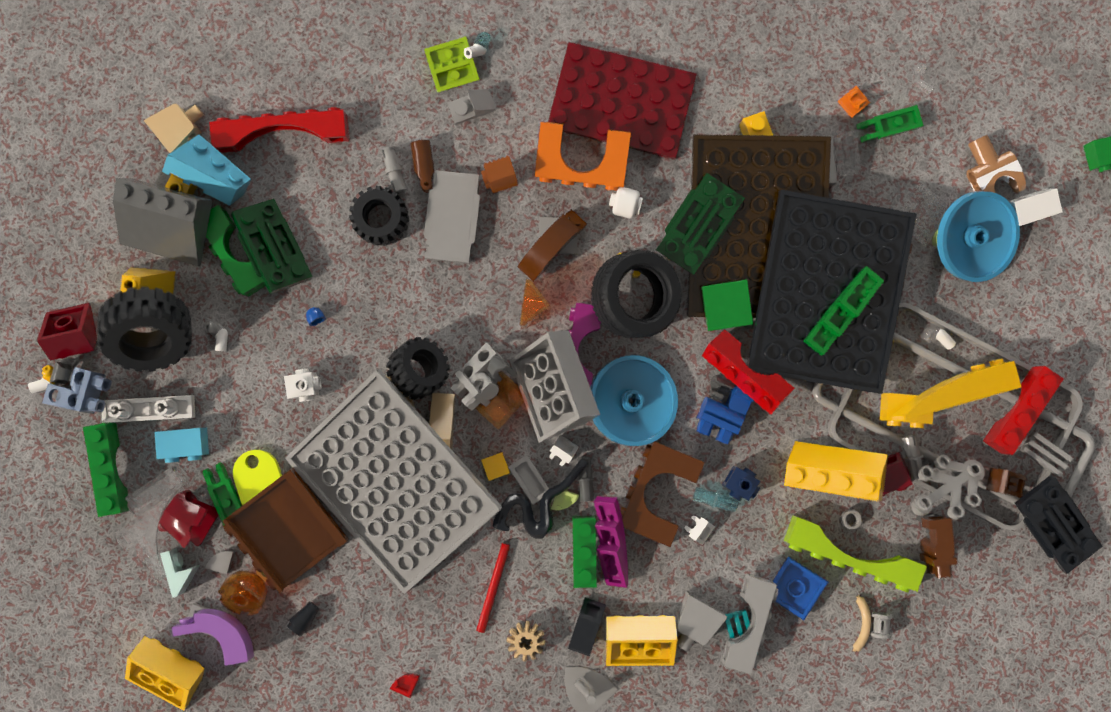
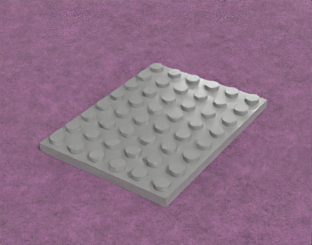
M380 369L372 373L285 458L404 594L502 508Z

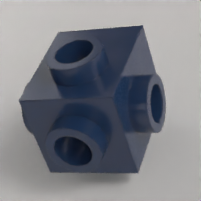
M733 466L722 486L731 490L729 495L738 501H741L742 498L749 501L750 498H755L758 494L760 481L755 478L757 474L745 467L744 470ZM744 481L745 485L741 488V483Z

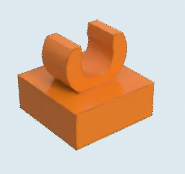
M857 86L838 100V103L851 118L871 103Z

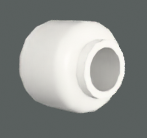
M620 187L617 193L612 192L609 206H613L612 211L614 215L632 219L635 214L639 215L643 198L640 197V193L637 190Z

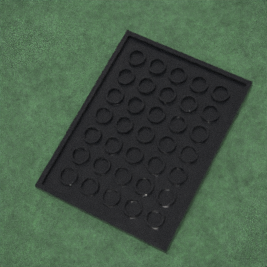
M779 190L747 366L757 373L769 375L778 373L781 377L883 394L917 213ZM867 266L881 277L884 282L859 316L851 321L843 334L835 339L824 355L818 354L803 342L804 339L851 281Z

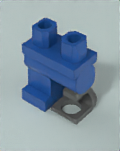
M715 376L710 380L711 396L704 398L700 412H698L696 419H699L696 432L709 436L713 426L719 428L715 440L729 444L734 434H739L751 402H754V400L739 387L735 386V384ZM731 389L726 403L723 404L721 402L724 398L723 393Z

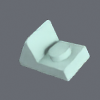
M177 548L160 553L172 598L185 593L200 565L183 570V557L177 551Z

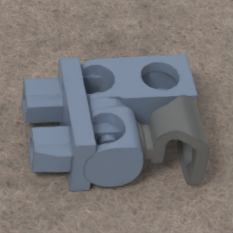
M55 362L50 382L67 384L70 381L71 389L48 384L42 403L91 414L103 412L105 400L99 399L101 390L107 392L112 381L106 378L105 374L78 367L71 370V365ZM58 389L57 398L54 402L52 400V393Z

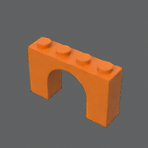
M540 122L535 177H539V181L552 183L553 179L561 180V184L574 185L575 182H582L584 187L596 188L597 184L606 185L605 189L617 191L619 187L624 188L631 132L608 129L605 155L602 162L590 171L581 172L570 168L562 157L561 144L564 124Z

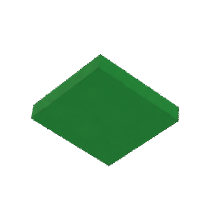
M747 279L701 286L707 331L753 324Z

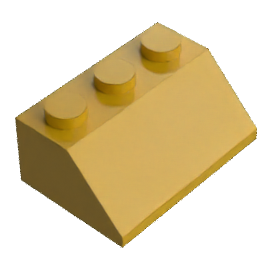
M615 615L606 617V666H674L677 646L675 616L637 615L622 617Z
M144 636L127 657L125 679L185 711L203 678L205 668L199 662L183 657L179 651L175 649L170 650L163 646L157 639H150Z

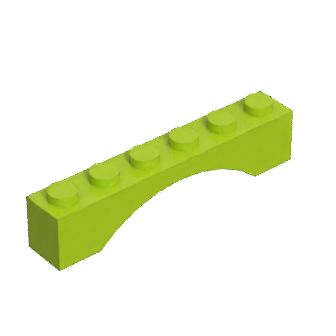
M794 515L784 538V541L789 543L788 548L798 552H802L803 549L811 551L810 556L822 561L824 557L832 559L831 564L843 569L845 565L853 567L852 572L864 577L869 573L875 576V581L885 585L890 581L896 584V589L909 593L910 589L918 592L927 567L900 555L880 560H865L849 556L832 544L819 525Z

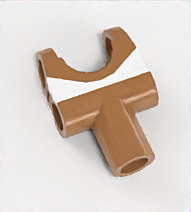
M988 135L968 144L978 164L967 170V178L974 192L988 191L995 193L994 187L997 179L1006 181L1015 193L1025 190L1026 181L1022 168L1011 151L998 156Z

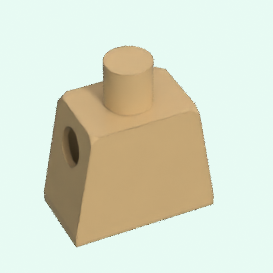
M176 103L144 121L168 152L171 153L202 133L195 122L203 117L204 114L196 105H193L185 112Z

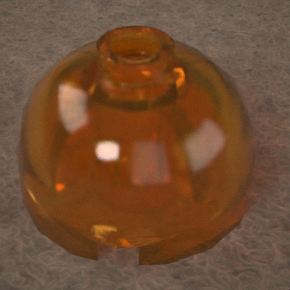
M237 571L229 575L218 590V594L221 595L219 600L225 608L235 614L240 615L243 611L249 612L247 616L258 614L262 609L267 597V586L264 580L256 573Z

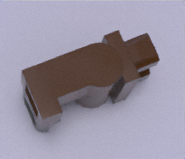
M934 513L924 516L917 515L916 520L922 522V527L926 528V533H928V536H925L920 542V547L923 553H920V560L926 562L927 573L935 574L937 578L952 577L951 565H958L957 557H954L955 547L952 519Z

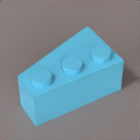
M199 134L168 154L162 170L167 175L172 173L182 178L183 183L187 185L192 183L204 189L203 193L229 206L245 194L251 181L245 173Z

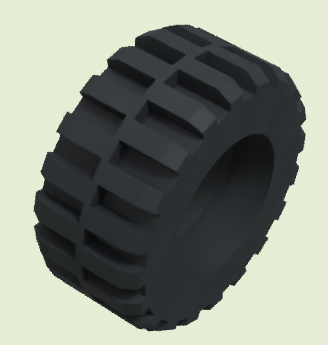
M133 287L128 288L126 292L120 291L114 294V298H108L99 310L97 321L98 347L107 359L110 358V362L116 366L121 365L123 369L129 370L131 368L137 372H142V370L152 372L158 368L166 369L170 364L175 365L181 360L180 358L183 359L191 348L192 326L190 311L180 298H176L170 292L165 293L159 288L154 290L149 289V287H141V289ZM151 327L159 330L143 333L133 331L132 329Z

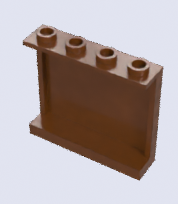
M291 468L222 521L225 524L223 528L230 537L234 536L239 542L237 545L242 553L245 555L249 554L253 559L252 565L259 573L263 572L268 578L266 582L269 587L274 591L277 590L279 593L283 592L284 588L348 540L346 534L294 468Z

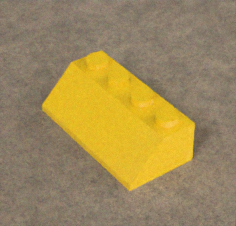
M795 441L787 462L784 486L882 501L888 455Z

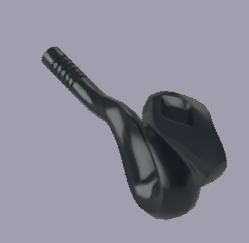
M581 458L560 484L548 489L543 494L540 500L539 522L535 521L531 504L522 494L513 493L502 503V508L496 513L492 526L501 531H509L510 527L506 524V518L513 506L520 505L525 531L535 539H543L554 525L551 510L553 498L566 491L589 463L584 458Z

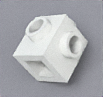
M309 369L295 370V375L284 376L287 399L299 398V402L311 401L313 396L319 395V390L322 388L320 377L314 372H309Z

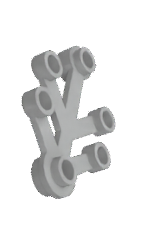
M940 455L935 459L934 464L937 469H949L961 473L956 477L934 472L930 466H923L919 469L918 477L922 481L930 480L944 485L928 496L920 495L912 500L911 509L916 515H926L932 510L933 503L951 492L950 507L947 511L948 516L953 520L963 517L965 511L961 506V487L966 481L967 496L964 498L965 505L969 508H975L981 504V497L977 494L978 481L982 480L985 475V470L978 461L967 460L964 463L951 461L947 455ZM940 460H943L945 465H942ZM923 471L928 472L929 477L925 476ZM970 497L975 500V504L971 502ZM921 501L926 504V507L921 504ZM953 509H956L959 515H956Z

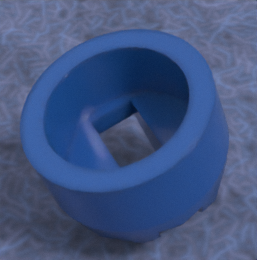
M316 307L310 308L306 313V320L309 326H316L326 319L323 311Z

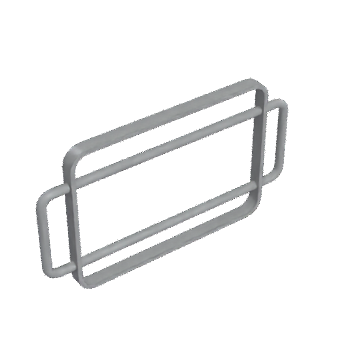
M900 303L899 308L919 316L1000 359L1003 358L1006 362L1015 361L1016 367L1027 373L1032 368V366L911 304ZM894 332V343L957 375L969 372L961 366ZM1062 382L1058 389L1066 392L1072 399V408L1066 421L1046 410H1043L1039 417L1061 428L1054 443L1061 450L1070 433L1085 442V448L1064 489L1072 497L1094 453L1095 441L1087 431L1075 426L1082 410V398L1078 391ZM814 383L812 390L815 400L834 411L829 420L828 433L837 444L846 449L863 451L838 437L835 427L837 420L842 415L904 447L902 436L845 407L853 389L845 388L839 402L836 403L822 394L824 384ZM1009 391L996 394L1013 404L1019 398V396ZM919 446L923 458L934 463L935 459L939 457V455ZM1050 451V453H1051L1052 455H1054L1055 457L1059 458V456H1058L1057 454H1055L1054 452ZM1048 458L1046 459L1048 463L1055 466L1056 463ZM940 460L941 464L945 465V462ZM1043 467L1033 488L1049 477L1051 472ZM946 469V470H948V471H950V472H952V473H954V474H956V475L961 474V473H959V472ZM982 479L978 481V486L986 490L988 481ZM912 480V483L931 493L937 490L922 481ZM989 491L1014 505L1015 502L1020 499L1018 497H1013ZM945 495L942 498L950 502L951 496ZM961 502L964 510L999 528L1017 530L1024 526V516L1021 512L1015 522L1005 525L974 508L967 507L965 503Z

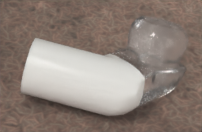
M927 327L920 335L924 342L930 343L932 339H936L946 349H951L956 344L955 340L943 329Z

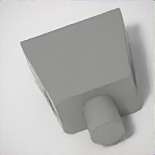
M686 592L675 621L676 630L682 633L677 646L685 651H689L694 641L705 646L727 619L726 614L691 593Z

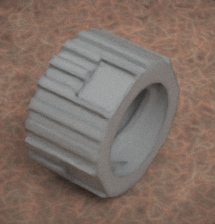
M848 509L841 513L840 521L845 528L851 530L860 527L862 519L858 511ZM849 514H853L856 517V521L853 524H848L847 522Z

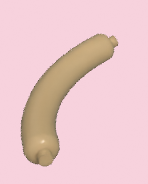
M858 595L856 596V602L862 615V627L859 637L853 644L854 652L862 650L871 631L870 609L865 598Z

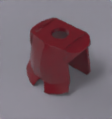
M184 490L174 496L166 507L158 523V529L160 532H168L184 549L190 541L195 546H200L217 519L218 512L214 506L197 500L194 493L190 490Z

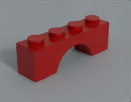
M724 329L708 344L702 357L759 404L762 409L772 415L795 388L778 373L763 375L751 370L741 357L742 343Z
M1046 366L1032 367L1021 383V394L1017 402L1002 419L994 423L983 442L1001 454L1014 455L1064 378Z

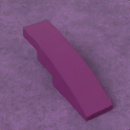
M597 496L593 501L598 516L595 528L600 542L596 550L605 582L609 586L627 588L629 585L627 548L619 501L616 497Z

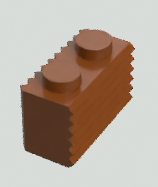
M510 156L498 158L497 161L493 160V162L489 161L488 164L484 163L485 170L481 171L486 189L491 188L492 193L518 185Z

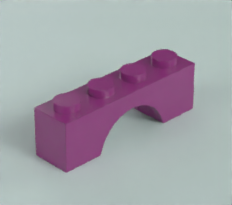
M576 303V307H571L569 321H573L572 330H569L577 354L582 339L586 335L600 329L601 321L595 315L594 306L590 304ZM582 365L589 386L591 387L593 373L588 371Z

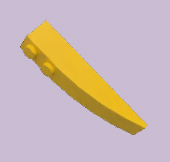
M1002 358L989 361L990 366L985 367V363L971 366V371L946 379L925 390L891 416L892 421L908 420L1021 388L1015 361L1004 362Z

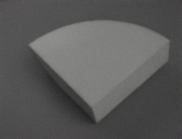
M227 550L214 555L208 561L205 569L228 574L235 551Z

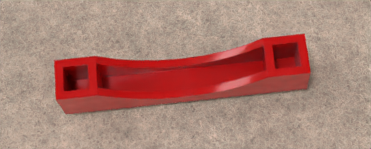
M331 107L327 111L320 112L316 109H309L305 113L298 114L293 111H287L283 115L277 116L265 113L261 117L255 118L244 115L240 116L239 119L233 120L222 117L218 118L217 121L209 122L211 145L220 153L241 151L256 138L280 130L307 132L327 143L350 141L348 116L343 109L338 107Z

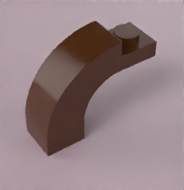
M572 209L565 215H561L536 241L517 267L534 282L546 271L562 249L586 227L587 223Z

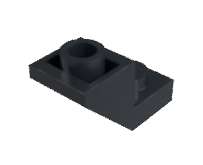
M584 598L568 649L590 656L606 604Z

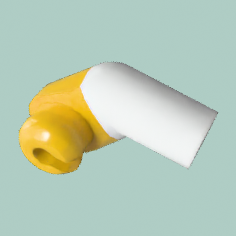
M46 365L42 368L43 377L41 380L28 384L32 394L46 390L48 384L54 385L55 382H50L54 368L52 365Z

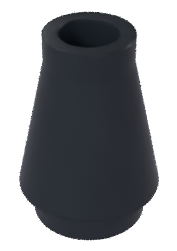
M309 601L289 619L290 622L287 627L301 637L304 633L308 632L320 608Z

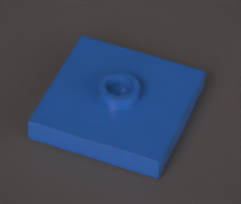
M788 556L773 579V582L777 584L776 588H778L775 602L802 620H805L828 584V581Z

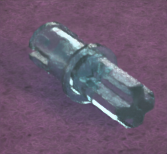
M698 487L695 488L692 501L710 505L713 509L718 507L732 512L737 510L739 504L737 499L720 495L718 491L712 492Z

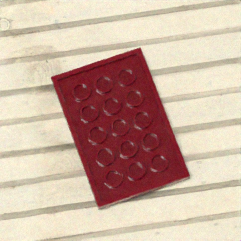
M568 42L548 122L564 124L563 132L605 143L607 141L608 129L631 132L630 149L675 160L697 73Z

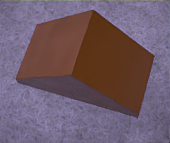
M990 468L986 490L1021 498L1026 476L1009 470Z

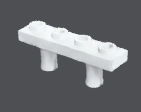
M194 395L105 400L102 423L195 418Z

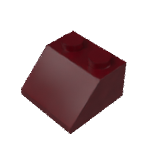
M85 303L46 312L37 342L50 361L94 351L97 333L91 304Z

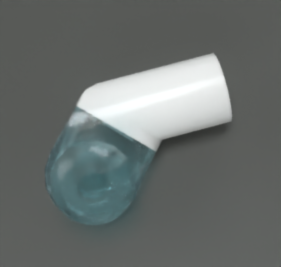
M481 32L476 36L473 46L464 49V55L467 59L482 56L486 53L491 40L489 33Z

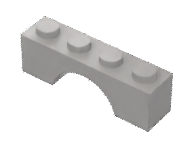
M746 573L740 596L748 602L751 608L752 619L745 633L736 638L727 639L721 658L724 667L747 674H752L753 668L756 669L759 662L758 649L759 646H763L765 641L764 628L766 624H769L772 616L770 607L772 601L775 602L778 595L777 584L773 581Z

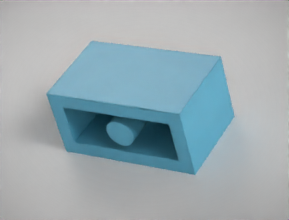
M207 428L155 432L156 459H165V463L180 462L179 457H187L188 461L202 460V455L209 454Z

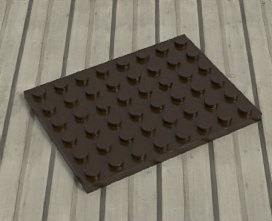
M693 135L691 190H695L704 175L708 173L745 199L733 215V222L711 255L703 260L694 275L691 273L688 275V317H705L701 286L747 279L752 318H756L779 190L829 198L831 136Z

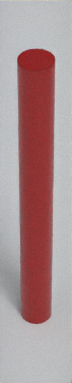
M501 544L476 631L485 633L511 546L509 544Z

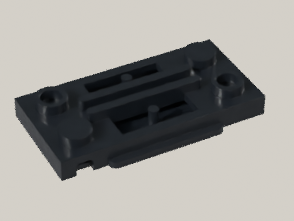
M1050 475L1015 502V505L1024 516V524L1049 558L1054 559L1062 572L1068 574L1103 547L1090 529V525L1067 491L1062 488L1056 477Z

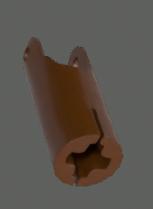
M416 140L410 143L414 172L421 183L422 191L429 193L432 189L434 173L430 140Z

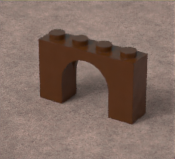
M654 441L651 445L647 444L642 454L645 460L642 466H637L634 477L637 478L634 487L629 486L625 496L628 499L625 508L621 506L620 510L625 529L671 547L679 525L659 517L647 509L644 502L645 487L654 476L662 473H671L697 483L705 462Z

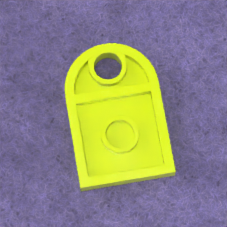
M247 451L234 464L233 478L242 506L282 476L277 460L267 451ZM251 455L256 456L259 460L255 468H251L247 463Z

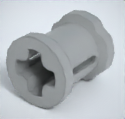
M872 612L874 627L873 631H871V636L891 639L890 619H893V614Z

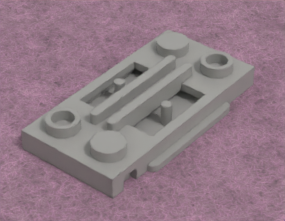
M435 170L433 189L429 191L424 229V237L427 239L425 259L470 264L472 244L475 243L480 196L478 195L479 175Z

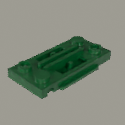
M706 173L696 189L690 190L666 226V234L655 250L694 275L703 260L711 255L733 222V215L745 198Z
M274 198L232 211L231 216L239 230L237 236L257 276L262 277L270 294L312 279L313 276L305 262L304 255Z

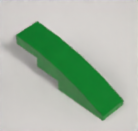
M865 266L829 307L803 342L818 354L824 355L835 339L843 334L851 321L859 316L884 280Z

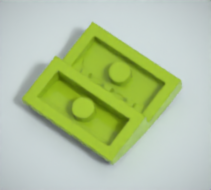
M466 36L424 49L437 93L479 80L473 58L467 59L464 55V49L469 47Z

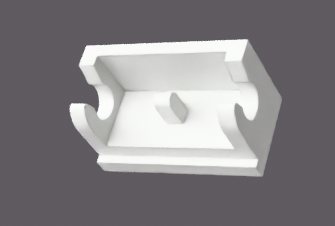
M1057 188L1043 189L1009 200L1018 216L1019 226L1063 212Z

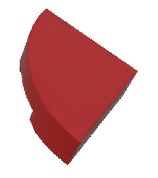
M402 675V677L400 676L399 679L397 678L393 682L390 690L411 698L420 675Z

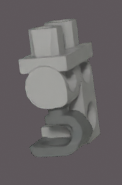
M486 342L464 365L462 371L458 370L455 373L459 380L451 389L460 398L469 391L461 401L473 411L480 403L486 407L490 403L489 400L498 394L497 382L502 380L498 373L499 371L506 370L513 378L517 377V373Z

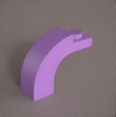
M201 609L193 614L194 617L182 618L179 620L180 623L172 627L173 637L197 632L208 633L215 637L222 647L225 665L248 662L254 657L252 641L246 628L239 620L224 611Z

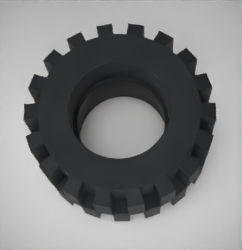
M376 186V189L368 187L365 193L360 191L358 193L360 197L358 199L354 197V206H350L349 209L352 215H349V219L357 234L366 242L376 246L379 244L387 246L389 242L392 244L397 242L396 238L399 237L401 239L403 237L402 232L404 230L407 231L409 216L407 213L409 212L400 196L390 188L385 187L383 189L381 186ZM377 205L389 206L392 211L390 221L380 228L371 227L368 224L370 210Z
M421 337L411 338L389 356L388 359L390 361L386 365V368H389L386 372L387 377H391L390 381L403 393L404 397L411 396V399L414 400L417 398L423 399L446 383L445 380L449 377L447 371L450 370V365L446 363L448 357L443 355L444 350L442 347L439 349L435 341L430 343L428 338L423 340ZM411 360L417 361L423 367L425 377L418 375L414 371Z

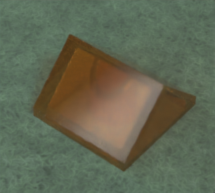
M526 279L520 318V327L523 329L529 327L551 310L549 303L529 279Z

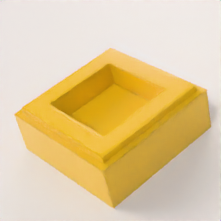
M503 452L481 460L489 481L510 473Z

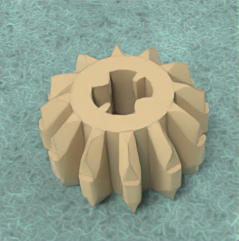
M529 621L525 622V628L518 622L516 624L517 630L511 628L509 632L512 636L507 637V642L511 643L508 647L509 652L516 650L514 658L517 659L522 654L524 662L527 660V655H530L532 660L536 659L535 652L542 654L543 649L540 646L545 645V640L541 639L544 635L543 630L536 632L538 624H534L532 629L529 628ZM522 638L531 639L530 645L527 646L526 643H522Z

